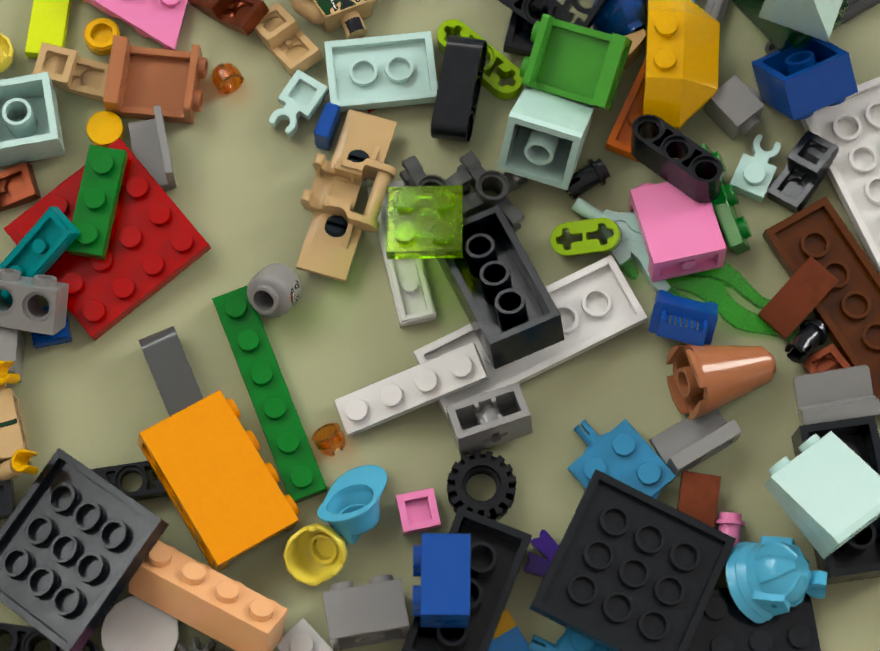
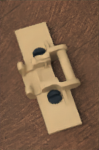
M349 109L331 162L325 159V155L316 153L313 167L317 173L311 190L304 189L300 201L306 210L314 214L296 269L346 283L363 231H378L380 223L377 219L390 179H394L397 172L396 168L385 164L397 122ZM367 179L373 180L374 184L364 214L355 213L354 209L363 181Z

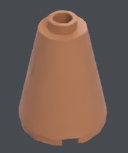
M679 344L669 350L666 365L673 364V375L667 376L672 400L681 414H689L687 419L690 420L700 418L769 383L776 371V362L773 355L762 346L704 344L702 347L693 344Z

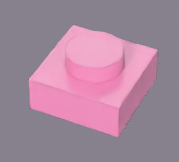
M433 488L396 495L403 535L441 528Z

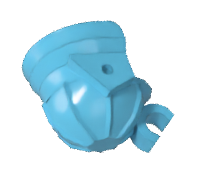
M761 536L760 543L740 542L731 549L726 561V580L730 594L741 612L755 623H764L773 616L788 613L790 607H796L803 602L806 593L814 598L825 599L828 572L821 570L811 571L810 561L806 559L794 539L787 537Z

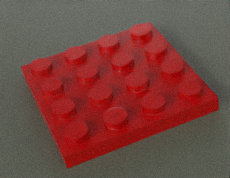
M120 138L107 147L125 150L128 154L105 260L70 255L65 251L45 273V275L57 277V282L69 284L67 308L94 341L211 249L207 241ZM85 165L4 228L16 245L50 206L58 207L72 223Z

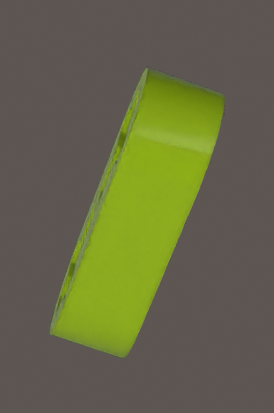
M608 218L566 222L554 228L550 242L552 248L565 257L606 253L615 250L620 245L622 231L616 222ZM603 225L608 230L614 232L613 236L607 239V244L605 245L599 239H590V234L600 233L602 231L601 226ZM568 230L574 236H583V241L571 243V249L569 250L567 246L560 244V239L566 236V231Z

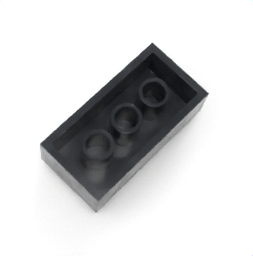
M500 205L431 232L436 258L494 369L564 340L561 314Z
M875 415L802 425L797 428L791 437L796 458L802 453L798 447L816 433L822 438L832 431L880 475V438ZM880 517L825 559L814 548L818 570L828 572L827 585L880 577Z
M459 507L449 534H471L468 628L420 627V616H415L401 651H488L527 553L532 535Z

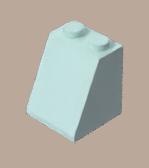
M764 0L758 17L828 42L843 0Z
M525 86L509 114L497 169L568 191L588 135L595 107Z
M832 431L822 438L817 433L811 436L798 447L802 453L792 461L787 456L779 460L768 470L772 476L764 484L766 489L823 559L880 517V475Z

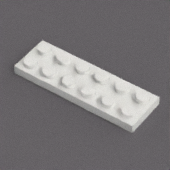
M612 254L546 286L549 295L561 314L564 340L494 369L470 323L413 351V355L419 365L473 342L476 344L489 379L438 400L447 420L446 406L516 382L520 385L646 322L647 316Z

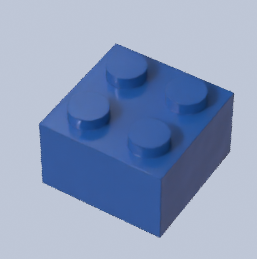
M812 36L751 62L762 101L793 121L807 119L814 114V111L823 107L841 104L846 100V97L858 92L849 52L830 42Z
M422 533L421 545H413V577H421V585H413L412 616H420V627L468 628L470 619L471 534Z

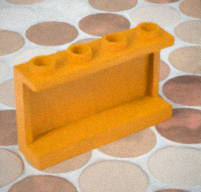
M221 390L140 432L138 438L140 449L208 564L217 572L228 567L231 560L284 530L288 532L294 529L299 520L297 518L299 510L295 501L289 494L284 496L277 484L280 480L275 468L270 462L264 463L258 453L260 446L251 430H244L238 420L241 415L237 405L231 398L226 399Z

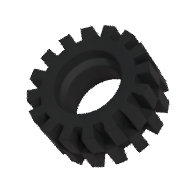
M480 450L473 451L471 456L463 455L461 461L454 463L452 471L448 475L447 492L450 505H453L455 513L461 507L495 521L497 517H503L507 513L515 497L516 476H513L511 465H506L504 463L505 459L502 456L494 457L493 452L487 450L486 454H480ZM476 474L490 476L496 483L497 489L494 496L486 501L473 499L467 492L466 485L468 480Z

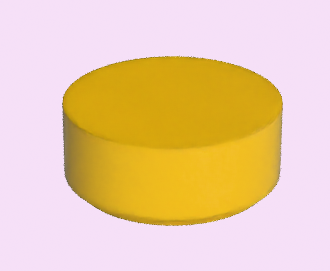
M108 18L94 19L88 23L84 30V39L88 49L94 54L102 56L111 54L113 35L121 36L117 24Z
M111 111L95 113L88 120L86 127L92 144L100 147H108L118 138L123 140L125 132L120 117Z

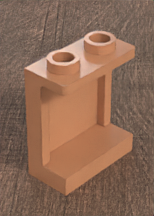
M113 35L103 97L106 111H111L123 118L149 120L155 118L153 106L160 105L165 122L194 124L195 112L202 111L203 91L199 90L200 79H206L208 58L203 57L201 47L197 44H192L191 52L137 47L130 45L128 37Z

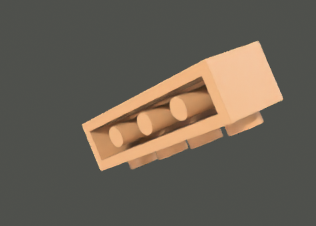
M159 540L129 581L128 593L235 651H273L282 639L287 608Z

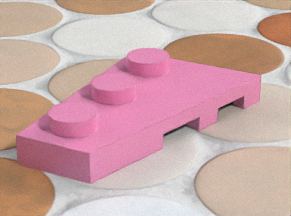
M84 0L114 19L119 18L135 28V32L141 36L149 37L163 46V49H176L188 0Z

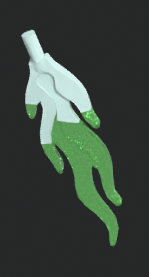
M580 197L574 203L571 210L586 219L608 218L621 227L622 241L609 254H612L620 270L631 279H636L638 276V271L632 261L633 259L637 262L649 284L656 292L658 290H665L675 296L687 299L690 298L678 293L676 289L691 293L705 302L717 303L720 316L735 329L783 339L757 316L758 314L745 309L727 293L724 287L733 289L743 299L758 309H763L770 301V299L760 295L731 265L724 262V267L652 282L648 272L649 257L635 213L614 212L608 209L602 212ZM603 225L601 226L602 231L599 234L604 243L607 244V239L612 237L614 232L608 230ZM793 331L784 341L790 343L797 333Z

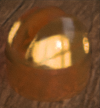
M232 63L218 64L212 73L213 84L220 94L233 93L241 87L244 81L239 69Z
M337 423L323 425L312 436L317 449L324 455L335 456L333 451L338 448L342 451L345 447V436Z

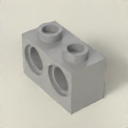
M0 269V327L55 335L65 328L69 284L57 282V277L52 275L39 274L32 278L21 276V272L16 269ZM2 289L7 290L13 298L12 304L4 301L1 294ZM38 295L47 299L49 311L40 307L37 300Z

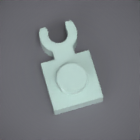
M297 69L278 97L279 103L284 105V107L275 110L271 114L269 119L271 127L275 129L281 120H288L290 123L285 129L286 136L289 138L294 136L298 130L297 120L299 117L302 116L310 121L329 93L328 87Z
M758 134L751 146L752 156L743 153L730 183L736 193L762 203L777 168L769 163L776 159L781 144L776 141L771 151H764L760 147L763 136Z

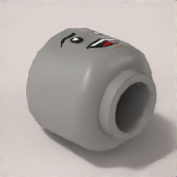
M280 263L269 264L251 279L247 287V297L253 309L260 315L268 318H278L286 314L298 302L302 294V284L296 272Z

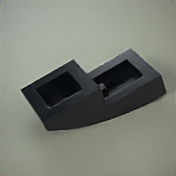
M807 130L788 154L787 166L767 190L768 199L793 213L801 211L826 175L839 151V147Z

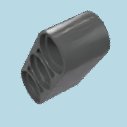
M174 326L138 340L169 417L204 399Z

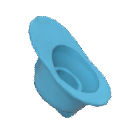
M364 465L345 472L331 486L325 500L317 511L319 519L329 522L330 526L340 536H344L349 544H355L363 533L373 529L379 522V499L388 479L385 470L376 465Z

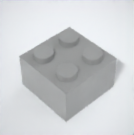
M380 575L370 578V584L354 586L352 581L338 582L330 585L329 591L322 592L329 639L334 651L406 639L409 632V621L401 579L393 580L392 575Z

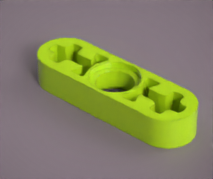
M457 19L444 21L437 31V45L443 53H445L447 33L450 35L459 33L460 37L484 40L465 23ZM487 42V56L490 62L484 68L481 85L501 100L514 99L520 94L523 78L520 77V69ZM496 65H498L497 74L493 72ZM500 77L505 80L512 77V87L508 84L501 87Z

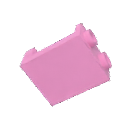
M669 182L658 184L645 183L637 188L630 189L629 210L635 213L649 257L648 272L652 282L724 267L727 248L711 202L699 203Z

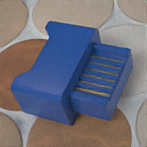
M658 290L648 330L651 333L657 334L656 336L702 347L704 344L711 345L718 320V304L675 296L665 290Z

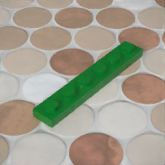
M247 286L212 298L287 494L293 498L295 503H299L327 492V487L258 312L249 303Z

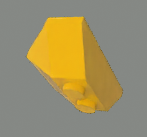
M648 0L643 115H655L679 130L718 91L720 22L691 0Z

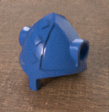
M595 0L592 7L597 4L598 0ZM609 0L593 23V29L623 36L643 28L646 30V0Z

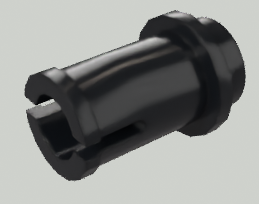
M592 159L588 160L587 166L573 174L568 191L565 190L567 193L570 192L569 197L572 200H575L578 196L598 184L602 186L606 184L605 180L610 177V174L601 159L595 161Z
M819 319L805 320L800 325V332L786 345L785 352H789L787 357L791 361L799 364L804 363L817 346L823 345L826 342L828 329Z

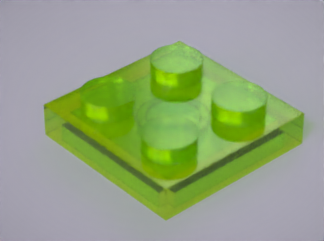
M463 185L388 187L387 259L463 258Z

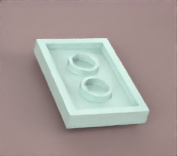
M431 31L324 42L330 103L339 105L340 112H348L349 109L359 111L435 103L438 84Z

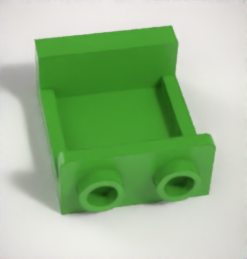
M543 14L541 21L535 22L531 32L530 41L534 44L530 57L525 56L520 68V77L523 78L522 84L529 88L610 112L632 41L623 35L616 33L608 34Z

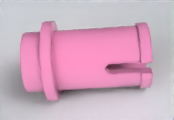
M719 512L715 525H718L719 531L736 539L734 547L740 543L741 527H745V522L742 521V514Z

